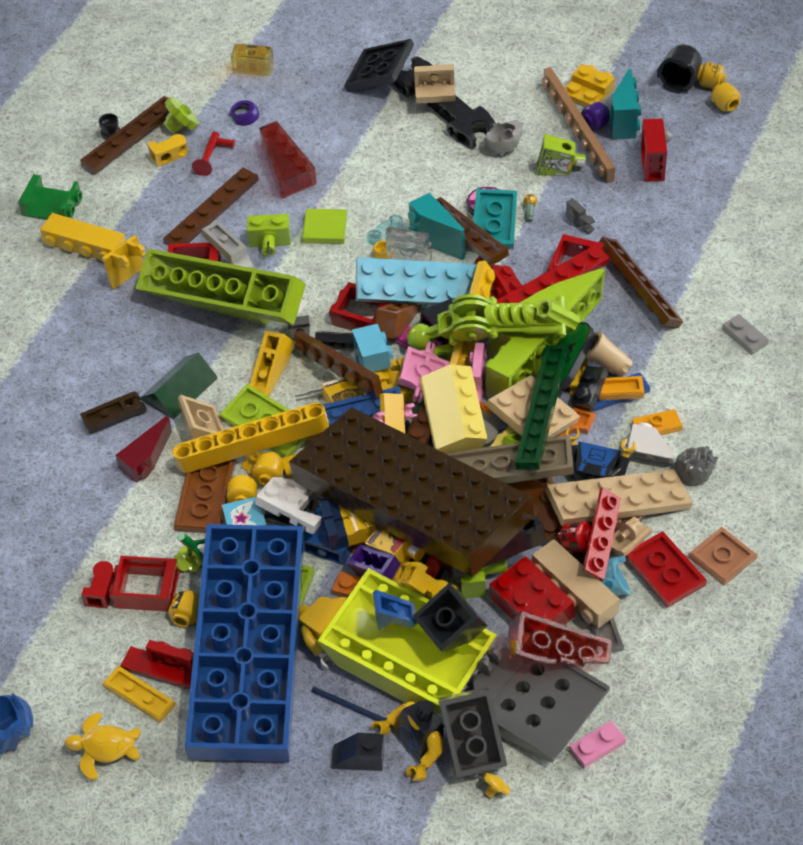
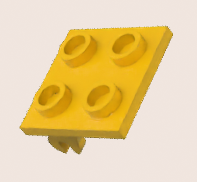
M135 235L102 257L109 284L113 290L142 269L143 256L146 255L143 251L145 248L139 244L138 238Z

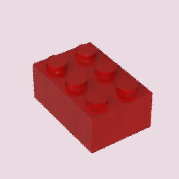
M526 556L489 583L491 599L536 643L541 644L549 638V631L553 625L560 623L566 625L575 617L574 601Z

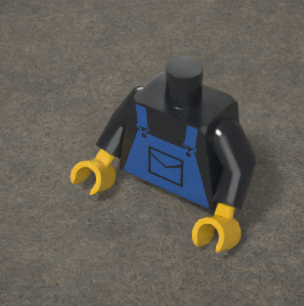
M569 427L566 430V436L569 435ZM578 428L577 435L575 437L570 436L574 474L571 475L575 476V481L625 475L631 459L629 455L635 452L637 447L633 441L632 447L626 449L627 439L625 438L621 442V448L624 450L623 454H621V450L579 441L578 445H576V440L580 436Z

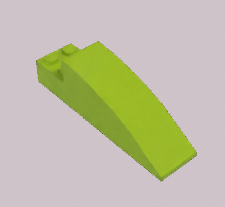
M148 249L135 289L185 305L268 325L270 320L294 325L306 284L292 275Z
M601 268L555 283L520 303L542 301L545 299L556 300V297L563 296L565 298V308L578 315L580 322H583L602 300L605 270ZM498 332L496 339L489 338L488 357L491 359L485 366L486 396L492 398L530 375L535 377L539 372L545 346L557 345L560 337L557 334Z

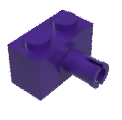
M362 544L358 546L347 562L359 577H362L369 568L392 580L401 564L394 555Z

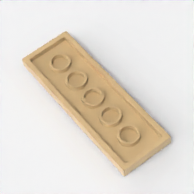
M675 469L549 484L545 490L561 526L568 522H593L599 491L602 487L621 497L617 519L687 510L691 508L693 503Z

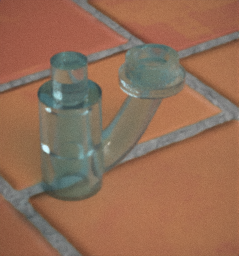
M392 215L389 220L381 222L374 230L367 233L366 238L368 242L374 245L376 242L381 241V233L388 229V240L391 242V246H398L402 240L403 218L399 215Z

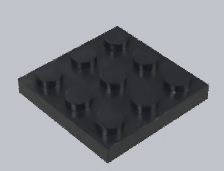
M406 39L363 49L344 85L347 92L394 83L414 46L413 41Z

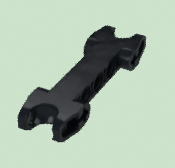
M418 56L411 58L413 70H401L397 80L394 82L398 91L406 98L415 94L414 67L433 66L430 62ZM456 95V101L426 103L448 122L446 128L449 135L470 149L477 146V138L474 133L482 132L487 134L493 127V124H496L489 112L482 106L472 109Z

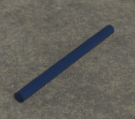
M317 687L312 688V693L373 720L385 721L387 719Z

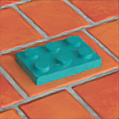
M476 189L473 222L506 248L514 249L517 191Z

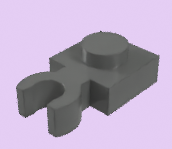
M574 198L566 201L565 214L567 219L578 227L581 226L586 233L594 231L595 228L591 224L595 223L593 217L586 215V209Z

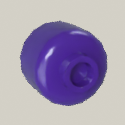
M601 102L591 103L581 111V115L592 131L600 129L609 122L610 111Z

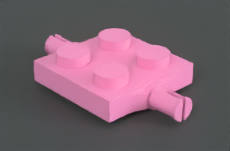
M431 342L426 343L425 351L408 346L398 384L415 390L413 400L416 401L417 399V402H421L423 398L420 378L448 366L450 363L433 354L435 344L433 343L431 346Z
M475 343L474 352L470 351V365H473L471 369L480 405L483 399L485 360L487 359V344Z

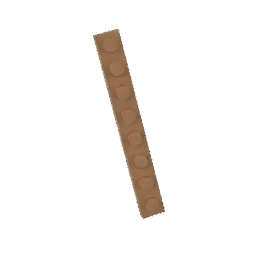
M545 68L544 77L541 79L544 89H548L550 98L556 102L559 113H563L566 124L572 127L575 138H579L583 151L588 152L590 162L596 165L599 176L603 177L607 183L614 182V164L552 68Z

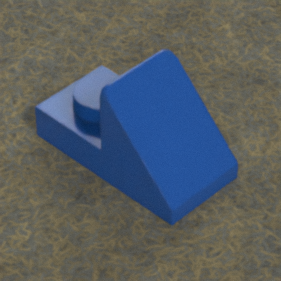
M377 590L373 592L375 615L379 631L390 623L410 629L417 625L416 620L412 617L415 614L413 602Z

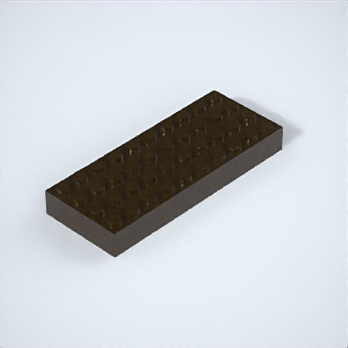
M353 407L347 410L289 461L294 482L471 577L534 518L532 497Z

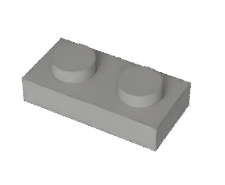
M740 314L728 320L722 326V329L751 355L769 343V339Z

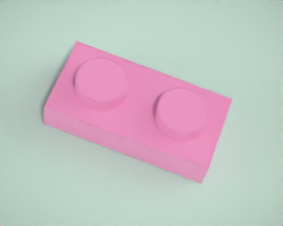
M609 721L571 744L569 750L585 769L626 744V738L613 722Z

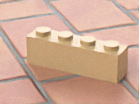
M553 539L532 554V562L574 601L575 609L581 613L587 623H591L599 629L619 613L620 599L597 578L582 571L583 565L557 541Z

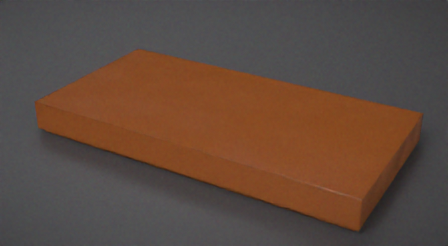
M236 459L186 473L174 523L175 531L206 533L207 524H223L224 511L222 505L227 504V486L233 478Z

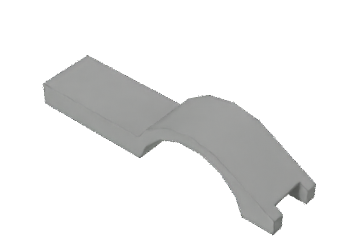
M218 220L202 229L201 235L230 261V264L257 269L248 256L246 246Z

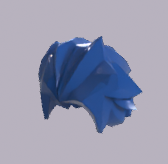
M11 693L12 695L0 696V755L7 749L15 752L18 742L22 741V737L30 736V728L33 727V714L30 705L14 693Z

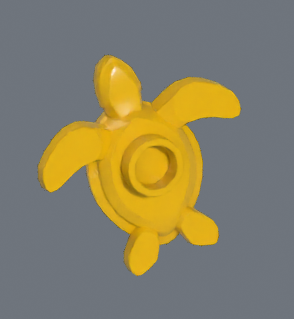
M94 713L82 725L84 735H70L66 738L64 745L73 751H85L80 760V769L86 778L95 781L98 779L95 761L103 763L113 762L124 755L133 761L140 759L138 749L133 746L135 745V740L141 735V729L134 728L127 732L113 725L98 726L102 719V714Z

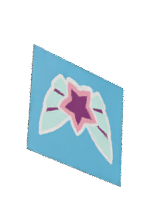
M256 497L223 504L222 507L227 525H266L262 508L255 504Z

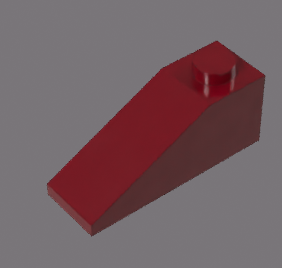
M165 416L115 455L118 468L136 483L142 478L148 477L151 471L154 470L172 433L169 417Z

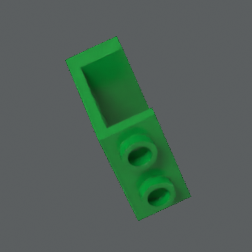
M33 174L18 201L21 216L47 220L54 213L68 218L73 217L75 207L78 202H81L83 193L80 190L78 181H74L70 191L43 187L41 175Z

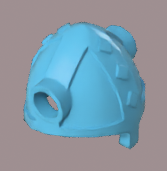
M625 556L610 558L605 579L600 581L616 596L631 594L629 585L618 566L619 562L626 561Z

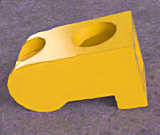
M180 134L173 135L168 140L160 143L155 141L147 143L149 156L157 167L180 159L188 153L186 138Z

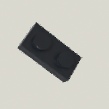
M315 332V339L327 346H334V342L342 343V347H354L352 333Z
M585 367L571 402L573 407L594 410L608 375L605 367Z

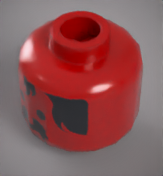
M586 521L564 524L558 534L559 544L569 553L586 552L592 527Z

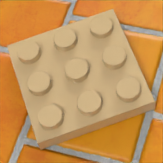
M532 375L490 398L486 404L491 411L521 436L537 380ZM558 397L548 438H553L568 427L570 428L578 423L580 415Z

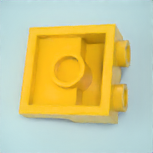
M581 64L572 73L571 81L567 84L565 90L574 103L583 107L594 102L602 103L615 89V77L610 72L603 73L598 71L593 65L586 66Z

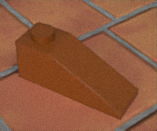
M387 304L377 309L375 324H378L381 332H385L387 340L392 341L403 335L422 305Z

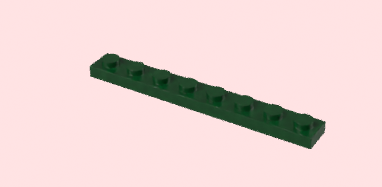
M567 345L545 346L515 461L516 470H540L567 361Z

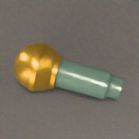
M527 194L523 198V203L526 207V221L532 222L537 198L533 194Z

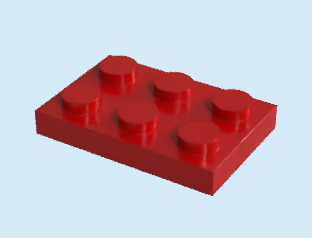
M664 531L642 542L625 556L626 561L667 608L706 586L707 579Z

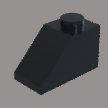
M356 733L334 744L332 769L383 771L385 750L383 734Z

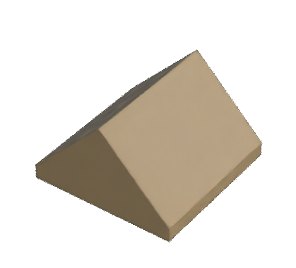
M183 395L178 397L182 419L191 440L224 430L214 405Z

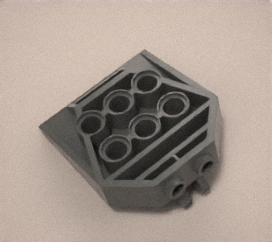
M539 643L502 647L500 651L495 647L489 648L487 651L489 660L482 658L478 661L477 666L481 671H478L472 680L473 690L483 687L490 689L501 737L552 763L610 691V686ZM505 709H511L512 711L506 712V711H504V710H505Z

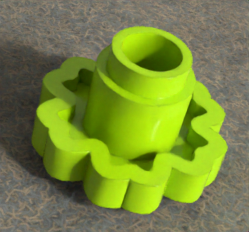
M169 97L165 101L166 108L170 113L165 117L166 120L163 123L171 132L176 133L184 126L195 130L200 125L199 120L187 105L177 101L174 97Z

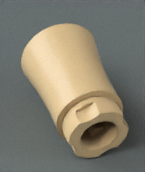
M601 331L595 333L594 342L585 358L601 367H605L611 374L623 377L632 366V360L627 357L626 353L608 340Z

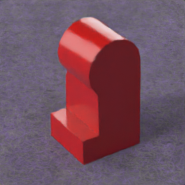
M100 561L94 565V577L90 588L84 587L81 594L84 606L108 609L111 600L109 598V588L115 581L114 568L110 562Z

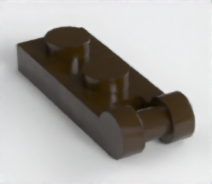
M133 391L82 412L80 416L88 432L92 434L134 415L140 416L145 414L147 408L143 402H140L139 394Z

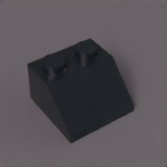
M450 583L412 616L442 653L470 643L488 626L463 595Z

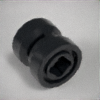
M112 113L100 116L98 122L101 128V136L107 140L120 130L118 117Z

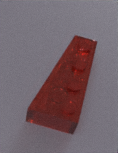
M278 121L259 128L261 145L281 200L317 184L314 165Z

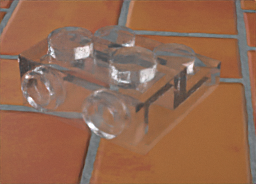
M393 227L387 228V259L432 260V243L429 242L428 233Z

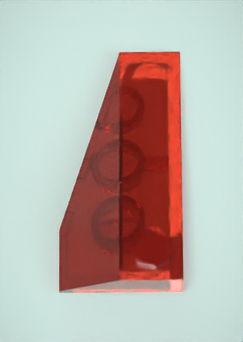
M520 611L509 625L507 647L515 657L534 663L609 664L612 641Z

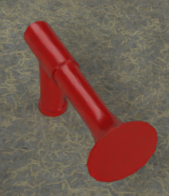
M212 132L202 158L192 163L193 171L202 176L210 175L212 166L209 160L216 145L234 148L235 139L219 138L220 134L218 132Z

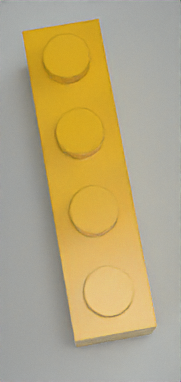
M54 213L49 216L40 229L44 244L64 249L67 252L82 254L84 257L99 259L102 262V257L126 241L125 234Z

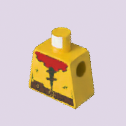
M380 527L365 542L368 547L394 555L400 563L408 562L411 558L419 561L425 554L423 550Z

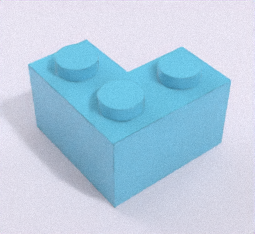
M378 324L353 329L352 335L356 363L372 372L391 368L392 349L390 345H387L386 334L380 331Z

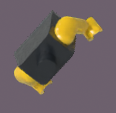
M421 700L415 703L410 701L394 709L386 716L387 719L385 721L373 722L371 729L381 727L379 734L385 736L390 733L391 725L394 726L393 731L420 763L419 766H409L406 770V775H415L412 781L421 782L426 779V768H430L444 750V724L434 712V705L431 702Z

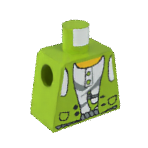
M544 134L537 160V176H569L573 165L584 167L586 155L575 153L574 141Z

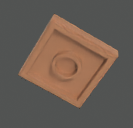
M720 527L689 553V558L725 586L755 561L757 554L723 527Z

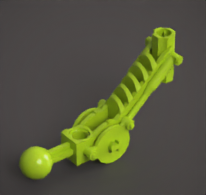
M466 294L454 298L452 304L449 305V310L438 314V324L431 327L425 324H416L408 330L407 341L411 348L424 350L426 343L431 342L432 346L434 339L441 336L449 339V344L452 346L458 345L459 341L475 342L483 340L488 336L491 339H496L498 332L557 334L558 337L564 338L566 337V331L576 330L580 319L574 312L565 308V298L563 296L556 297V300L545 299L523 303H497V299L494 297L486 299L480 295Z

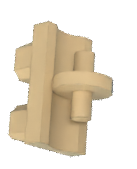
M636 517L629 521H623L620 524V529L613 536L611 546L613 555L616 557L627 556L652 534V528L643 525Z

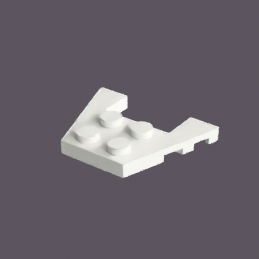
M272 477L256 496L255 504L276 516L283 514L289 517L291 524L297 526L300 523L306 526L308 533L314 534L321 525V516L303 510L314 497L323 499V497L294 482L293 479Z

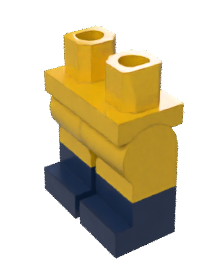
M328 500L319 502L331 551L365 542L378 528V526L335 503L329 504Z

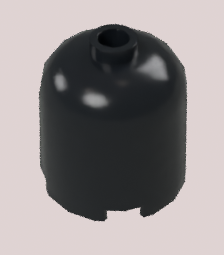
M681 44L672 48L657 69V77L664 84L663 87L670 92L678 94L681 91L690 90L698 77L702 65L701 54L690 45Z

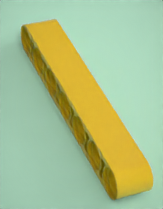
M312 403L180 443L174 447L172 454L179 470L189 473L321 433L329 427V420L324 406L320 403Z

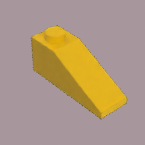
M265 331L250 386L268 397L270 396L289 363L294 346L293 340L285 334Z

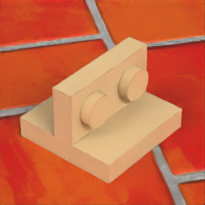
M454 64L414 67L416 104L456 101Z

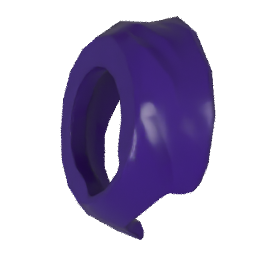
M242 100L236 102L231 107L229 115L233 118L235 124L246 126L254 123L259 118L260 113L255 103ZM238 106H250V110L247 113H234Z

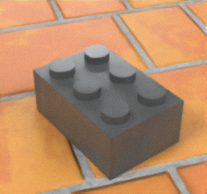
M488 687L438 698L454 772L457 778L507 766L492 696Z

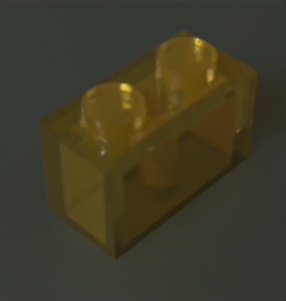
M235 44L231 54L233 73L270 77L274 67L273 48Z

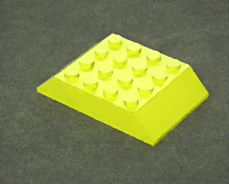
M368 568L317 643L339 668L405 703L410 701L417 703L421 700L429 701L434 705V712L441 713L438 698L462 692L478 667V661L485 656L496 639L497 634L484 629L470 643L442 653L418 623L411 629L390 623L379 631L373 599V592L375 590L413 602L415 613L429 599Z

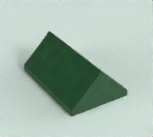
M198 352L184 357L142 395L141 400L174 420L181 413L178 400L180 395L196 399L218 377Z

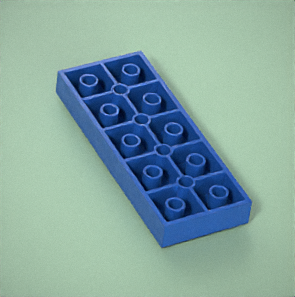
M207 524L185 738V751L188 760L290 762L304 554L303 526Z

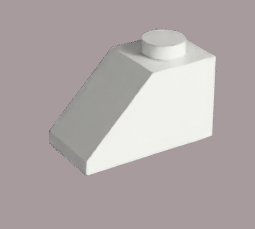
M648 423L633 424L627 449L632 447L633 441L637 447L635 452L630 453L629 456L673 465L674 454L657 429Z

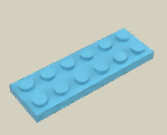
M357 257L356 301L436 305L448 299L453 300L458 296L469 294L477 264Z

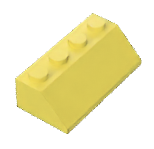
M448 365L422 376L420 383L434 448L443 453L482 448L487 441V434L471 366Z

